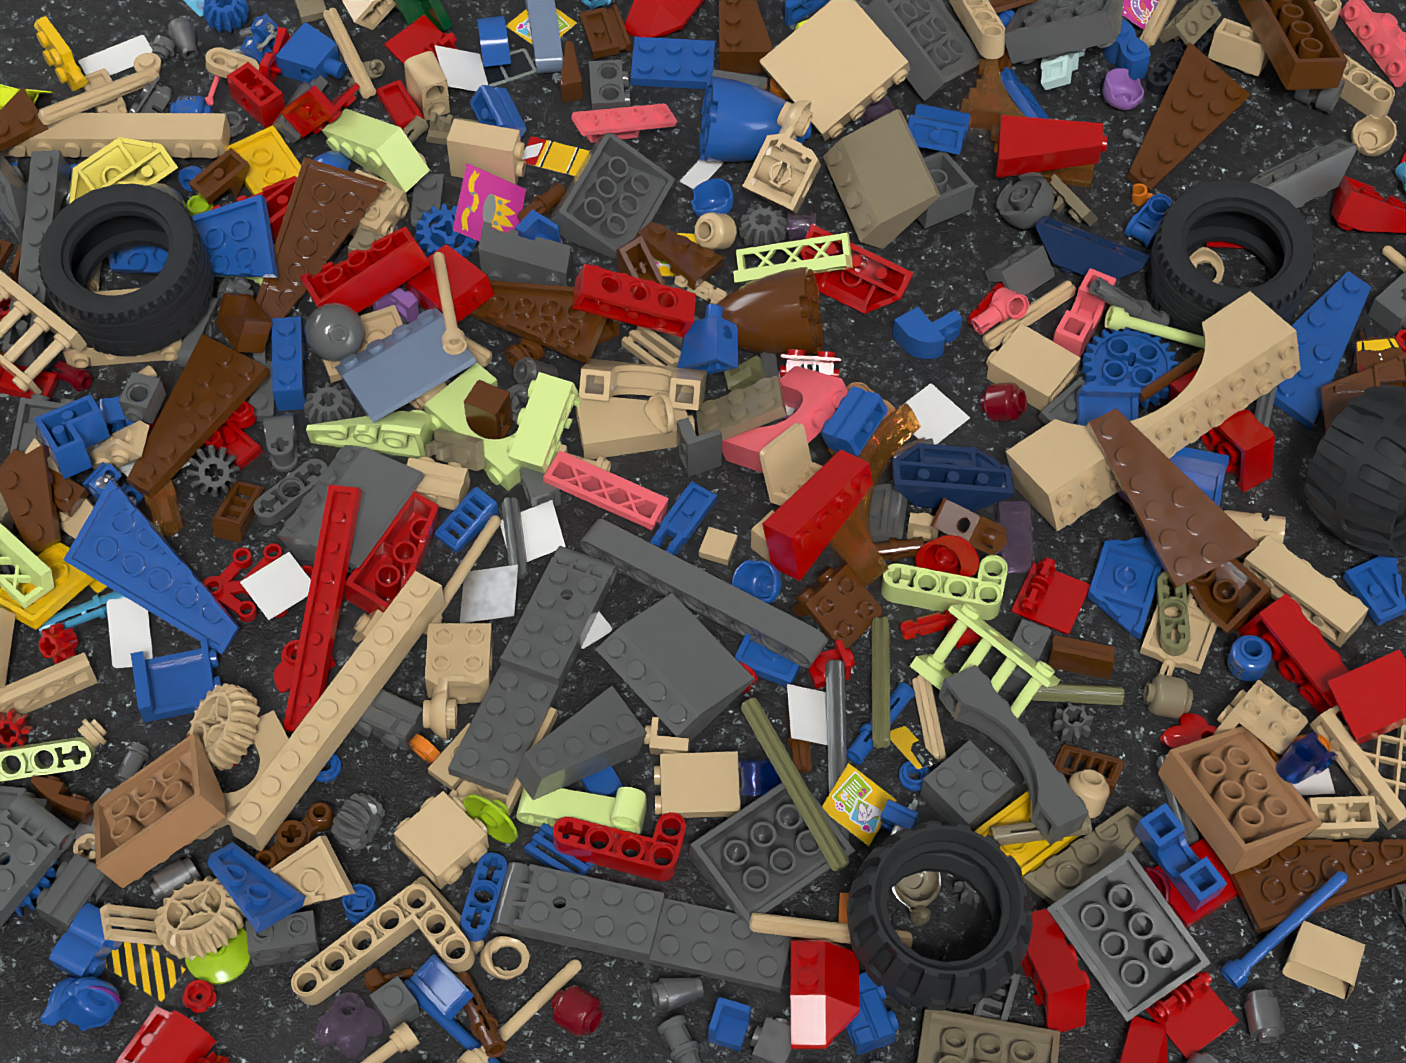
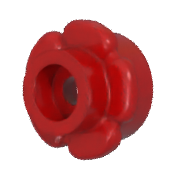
M195 980L189 983L183 995L185 1007L191 1008L194 1013H202L208 1007H212L216 1001L213 985L203 980ZM199 994L203 995L200 1000L197 999Z

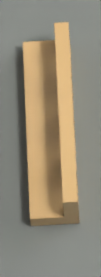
M85 652L6 685L5 688H0V712L4 713L7 717L8 711L15 708L16 713L24 715L98 683Z

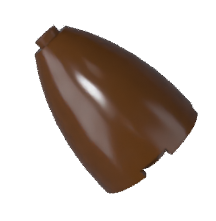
M808 267L788 269L764 276L736 289L717 303V305L723 307L722 318L735 323L738 327L739 349L775 355H787L788 349L805 350V355L815 354L823 349L824 334L823 323H820V294L812 269H808Z

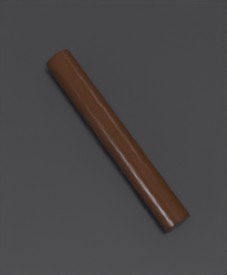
M1205 349L1200 350L1142 388V393L1138 399L1144 402L1170 385L1171 382L1201 365Z

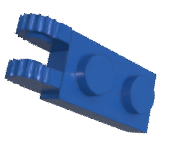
M690 482L661 521L659 529L649 543L660 548L666 536L669 535L674 539L666 551L676 556L682 545L687 543L717 502V494L694 482Z

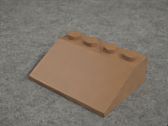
M1244 726L1171 749L1158 772V775L1230 874L1260 864L1313 832L1322 824L1257 737Z
M195 733L191 734L93 803L96 868L121 888H124L133 881L142 878L147 871L159 863L165 862L173 853L185 845L191 844L209 828L217 826L226 817L223 792L198 735Z

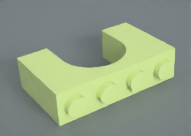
M475 363L425 403V412L431 415L433 431L441 428L483 439L485 468L483 470L486 471L487 476L494 484H501L509 491L521 481L519 469L524 468L513 464L508 457L507 446L511 436L496 440L486 439L475 434L469 428L466 421L464 400L478 380H482L498 387L497 379L481 365Z

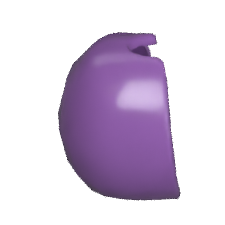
M1112 69L1107 72L1102 88L1104 100L1112 107L1120 110H1131L1142 102L1145 91L1140 84V79L1132 80L1127 69Z

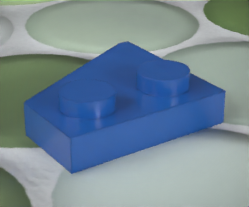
M1379 556L1346 571L1343 579L1356 597L1362 601L1363 605L1369 608L1368 614L1377 626L1403 615L1406 610L1405 597L1401 592V574H1398L1396 564L1398 558Z

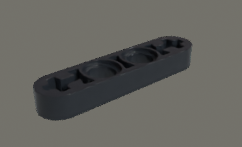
M1215 23L1204 33L1202 39H1198L1194 44L1203 54L1211 47L1213 36L1217 29ZM1182 39L1149 71L1146 80V88L1149 92L1155 95L1165 94L1176 70L1168 66V63H1180L1185 51L1183 47L1187 46Z

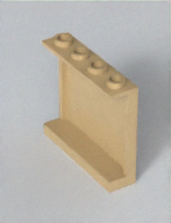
M831 0L760 60L764 71L777 82L794 103L802 100L812 102L810 112L813 113L811 123L820 132L825 141L830 137L833 139L840 135L844 130L845 124L851 119L855 121L865 113V108L874 101L876 103L887 94L886 90L894 83L898 85L909 75L908 71L910 70L909 62L855 0Z

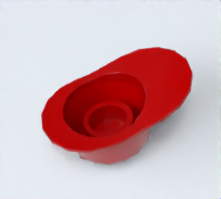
M953 534L944 535L925 543L919 548L916 554V566L971 577L979 568V557L975 548L964 538Z

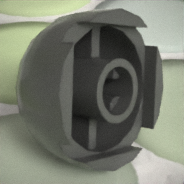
M1029 172L1018 176L1021 181L1015 185H1012L1010 182L999 194L996 202L997 208L1000 210L999 213L1014 227L1020 229L1036 227L1037 222L1043 216H1050L1055 204L1053 189L1047 180L1037 172Z
M337 302L324 304L314 309L307 318L304 328L306 342L311 351L321 359L331 362L341 361L351 354H356L362 346L365 336L364 325L358 313L349 306Z

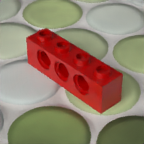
M584 264L575 279L572 309L684 338L694 323L696 293L685 291L682 288L658 284L652 280L632 277L626 273L606 270L596 265Z

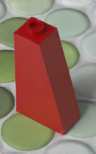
M1001 115L998 133L996 177L1097 164L1100 153L1106 152L1107 135H1102L1103 123Z

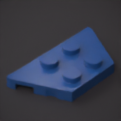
M1143 537L1131 538L1128 541L1120 539L1105 541L1088 593V598L1137 639L1141 638L1157 586V580L1162 569V564L1149 540L1144 541Z

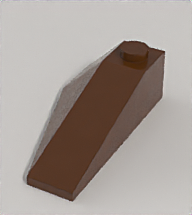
M1236 558L1187 582L1203 613L1226 634L1247 624L1272 600L1271 588Z

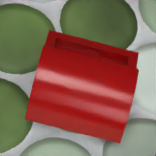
M156 1006L115 1063H196L200 1057L205 1058L216 1041L202 1027L175 1010L171 1013Z

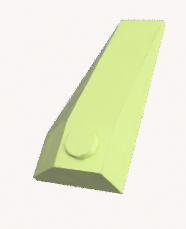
M411 410L410 412H392L375 423L368 416L311 424L307 425L306 432L310 442L314 444L342 448L344 445L361 446L378 453L419 458L422 456L426 457L425 444L431 442L433 427L431 415L421 410Z

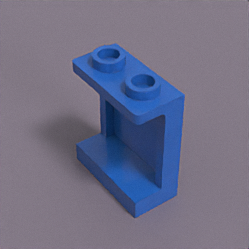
M917 104L915 115L911 114L909 117L908 127L918 147L960 155L966 142L971 114Z
M1100 381L1086 382L1077 391V425L1088 426V422L1116 408L1129 421L1138 419V397L1142 393V388L1133 387V383L1119 382L1115 386H1103V382Z
M1184 447L1176 452L1170 460L1208 497L1220 506L1224 475L1228 466L1229 456Z
M207 639L200 640L201 649L152 659H146L143 651L131 653L138 710L144 723L194 713V710H197L200 706V700L206 699L208 691H213L216 685L222 686L220 676L215 677L214 668L219 667L216 649H210Z

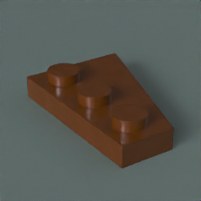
M651 221L637 233V236H643L651 255L657 260H665L671 265L670 271L676 276H684L688 280L687 285L693 290L722 267L723 256L715 253L710 248L700 246L686 236L667 229L662 224Z
M44 444L0 470V492L26 547L35 555L61 541L57 507L53 503L51 491L53 477L48 469L47 457H50L49 447Z

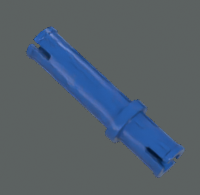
M902 682L897 685V688L890 695V709L895 705L890 711V726L908 702L915 696L914 690ZM872 719L869 723L862 725L859 729L860 734L852 745L847 748V758L855 764L861 765L874 747L872 736L869 738L872 733Z

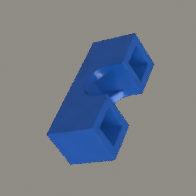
M301 316L272 319V388L277 411L304 409V403H306L307 384L303 361L306 360V336Z
M1165 803L1139 820L1134 833L1195 912L1220 895L1227 883L1207 856L1200 859L1191 850L1184 836L1185 827Z

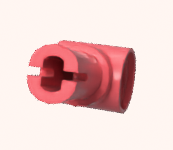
M1000 288L994 293L989 308L971 319V324L974 325L973 328L979 335H983L998 322L1003 323L1009 318L1020 319L1024 317L1029 309V301L1026 296L1008 288Z

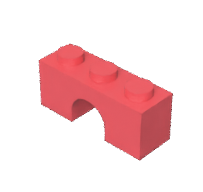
M1091 268L1078 289L1071 311L1066 310L1055 330L1053 338L1054 343L1078 357H1081L1109 305L1100 298L1090 294L1091 283L1095 279L1097 280L1098 277H1101L1109 284L1115 286L1117 280Z

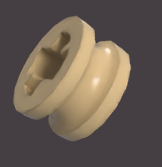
M89 833L80 836L73 846V852L96 864L95 851H90L89 856L84 853V850L90 849L92 844L95 846V834Z

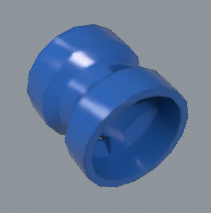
M364 884L353 885L352 887L356 894L342 898L346 917L354 926L379 909L375 893L369 886Z

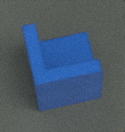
M534 210L515 227V230L519 231L518 236L535 240L537 236L561 243L559 225Z
M719 997L709 1025L708 1042L741 1052L751 1021V1007Z

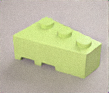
M539 372L537 379L532 380L527 394L529 401L526 408H522L518 415L517 425H519L516 436H511L508 442L507 453H509L508 457L513 464L545 474L561 446V441L559 440L563 429H569L572 423V419L568 418L573 405L580 406L582 398H579V392L573 382Z

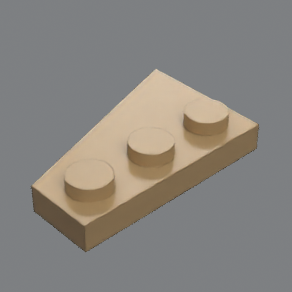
M326 836L317 837L270 869V871L305 896L303 906L356 894Z

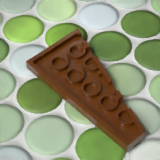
M1190 42L1183 53L1174 76L1126 176L1134 185L1138 183L1146 185L1147 193H1150L1250 97V94Z
M304 157L274 245L278 278L264 277L256 302L271 321L273 318H286L289 316L308 291L299 276L307 272L312 276L323 271L321 266L329 263L385 190L387 187L386 182Z
M489 280L495 295L471 312L470 316L589 364L607 318L572 309L574 287Z
M202 334L145 442L142 457L136 460L126 479L130 487L152 499L189 458L196 453V450L218 430L270 375L267 367Z
M1117 408L1088 422L1087 425L1174 589L1260 546Z
M1353 839L1348 842L1298 840L1256 866L1234 874H1230L1228 869L1227 872L1258 934L1277 927L1339 871L1347 874L1348 881L1311 915L1392 888L1393 885L1406 883V839H1383L1382 842H1362V839Z

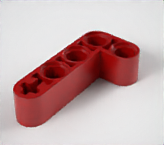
M665 813L659 818L653 838L573 817H563L556 821L553 826V845L558 852L574 856L580 861L664 882L671 879L676 872L684 845L686 823L684 818L677 813ZM671 828L675 829L678 834L668 836L663 831ZM567 834H570L568 839H563V836L566 837ZM582 837L585 838L584 845L582 844ZM596 841H602L607 846L602 849H596L591 844ZM633 849L638 852V855L627 857L623 852ZM661 857L668 859L670 863L660 866L655 860Z

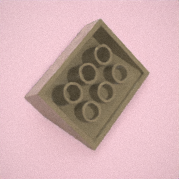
M899 109L841 138L823 156L858 238L862 243L884 249L941 196L908 124Z
M925 1009L917 1063H1058L1060 1031L947 1010L933 1011Z

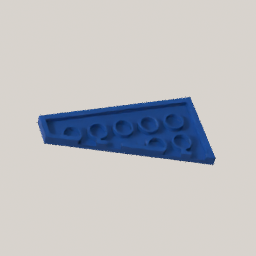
M257 195L191 216L211 261L213 276L278 278L265 197ZM147 245L126 247L108 256L110 269L119 273L159 274L166 263L169 252Z
M1349 271L1291 326L1297 332L1301 370L1292 378L1286 379L1277 385L1274 404L1309 430L1312 429L1321 408L1320 388L1332 382L1371 290L1370 285Z
M110 479L63 560L199 641L207 639L210 648L225 654L241 627L118 484Z

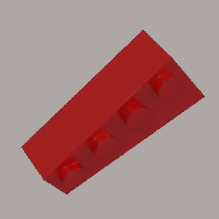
M413 492L359 569H354L346 580L344 586L345 600L369 614L377 609L383 613L386 611L415 571L419 573L438 523L439 505L417 492Z
M1287 593L1237 631L1241 636L1254 635L1267 642L1271 649L1272 659L1279 666L1278 673L1286 681L1296 682L1300 686L1298 689L1299 694L1319 714L1337 705L1327 681L1350 671L1342 663L1339 653L1331 649L1322 638L1319 628L1310 623L1302 613V608L1298 602L1291 599Z

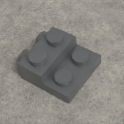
M32 394L31 399L21 397L10 453L14 448L25 453L34 438L43 444L34 418L75 400L61 398L60 403L50 402V398L43 395Z

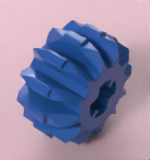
M204 0L202 12L210 29L218 30L219 34L224 30H228L231 34L232 29L241 30L242 24L248 23L249 6L246 0Z

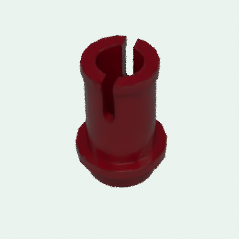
M63 360L57 362L54 366L62 370V372L53 370V373L57 374L58 379L72 385L74 390L85 391L90 387L92 376L88 370L84 368L79 370Z

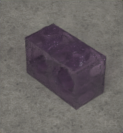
M999 501L995 522L1006 527L1007 543L1004 549L997 551L998 556L1006 561L1007 573H1029L1034 555L1030 501Z

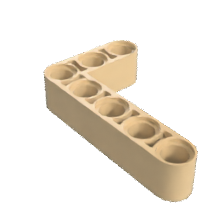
M949 0L979 53L987 59L1002 57L1005 51V27L988 0Z
M1316 0L1314 3L1331 31L1336 25L1342 3L1340 0ZM1345 55L1348 62L1341 78L1345 80V85L1340 97L1367 116L1370 114L1374 117L1388 115L1395 96L1394 89Z
M412 884L299 968L293 974L291 986L296 995L305 1004L317 1005L417 929L421 931L448 968L454 972L459 973L469 970L474 964L475 953L467 938L430 890L422 884ZM426 898V902L422 907L411 908L415 899ZM389 919H399L398 925L393 929L384 928ZM439 922L446 923L442 932L438 934L431 933V928L434 924ZM372 939L371 945L367 949H357L358 944L362 940ZM459 947L465 948V953L461 958H450V954L454 949ZM338 959L344 960V965L341 969L330 971L331 964ZM308 981H317L312 991L303 992V987Z

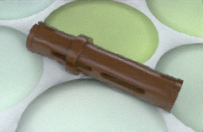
M465 971L457 973L456 976L474 994L463 1007L471 1022L470 1029L473 1035L479 1038L489 1058L501 1056L507 1047L497 1029V1019L487 1010L470 973Z

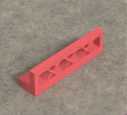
M559 450L543 476V482L650 530H653L656 523H661L666 516L669 498Z

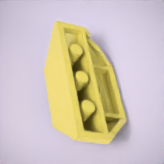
M119 137L72 169L69 204L92 190L109 185L133 183L147 186L154 184L178 167L162 144Z

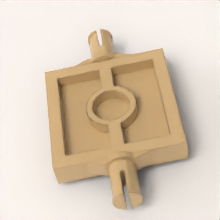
M1189 590L1187 596L1190 642L1188 650L1182 655L1172 656L1165 653L1161 648L1157 604L1140 653L1163 663L1158 675H1164L1165 671H1167L1166 676H1172L1175 667L1196 674L1201 672L1217 625L1197 607L1198 602L1195 598L1192 599L1193 594L1191 590ZM1169 607L1164 611L1170 618H1178L1182 615V612L1176 607ZM1178 628L1172 629L1171 639L1173 644H1179L1180 641L1177 638Z

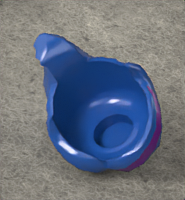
M66 978L59 982L51 991L47 1007L41 1015L40 1021L43 1024L53 1026L58 1021L65 1019L67 1022L79 1026L81 1031L102 1027L111 1021L114 1013L121 1005L120 994L114 985L99 978Z

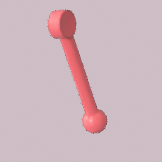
M215 75L208 97H205L207 105L213 106L214 104L213 97L220 76Z

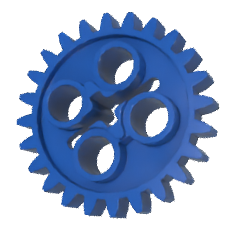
M1125 327L1123 331L1112 330L1111 334L1106 330H1102L1101 337H1093L1092 344L1087 345L1083 356L1082 373L1086 374L1085 383L1100 381L1103 382V386H1115L1119 382L1133 383V387L1144 388L1176 367L1179 363L1174 361L1176 353L1168 352L1169 342L1160 344V336L1152 338L1149 333L1143 334L1138 330L1130 331L1129 328ZM1170 385L1144 402L1138 399V404H1141L1145 410L1148 408L1149 401L1157 406L1160 398H1167Z

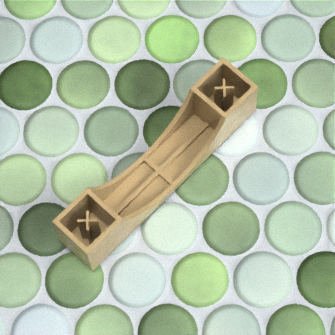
M1251 291L1202 322L1205 352L1199 370L1189 385L1167 405L1144 417L1130 421L1169 459L1176 452L1188 444L1194 443L1200 436L1212 428L1220 426L1224 420L1236 412L1244 410L1251 402L1262 395L1268 394L1275 386L1286 379L1292 378L1301 370L1296 330ZM1054 419L1006 451L1015 488L1056 531L1074 523L1077 518L1089 510L1098 507L1104 500L1116 492L1122 491L1088 426L1070 424Z

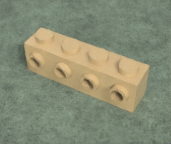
M1267 535L1259 543L1260 546L1256 547L1245 558L1243 565L1271 588V597L1274 600H1278L1287 593L1291 599L1297 601L1302 608V613L1310 623L1317 626L1323 636L1338 647H1341L1362 624L1369 608L1363 605L1360 599L1349 595L1338 587L1334 580L1316 571L1309 562L1298 558L1290 552L1283 543L1275 541Z

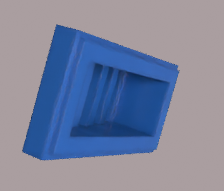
M475 487L434 533L435 537L457 554L484 528L491 516L499 514L496 501L478 487ZM469 512L472 513L476 517V519L473 520L467 514ZM461 521L466 526H468V528L464 529L458 523ZM452 529L460 535L459 539L451 535L449 531Z

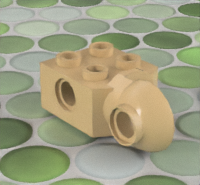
M808 100L797 101L793 104L785 103L777 119V125L781 127L779 133L767 135L742 186L746 192L794 215H797L821 166L814 152L796 141L798 136L803 137L813 118V113L810 112L812 102Z
M428 623L425 683L428 697L431 700H424L423 727L430 728L434 734L444 740H449L450 729L457 728V704L482 702L492 683L494 641L491 623Z

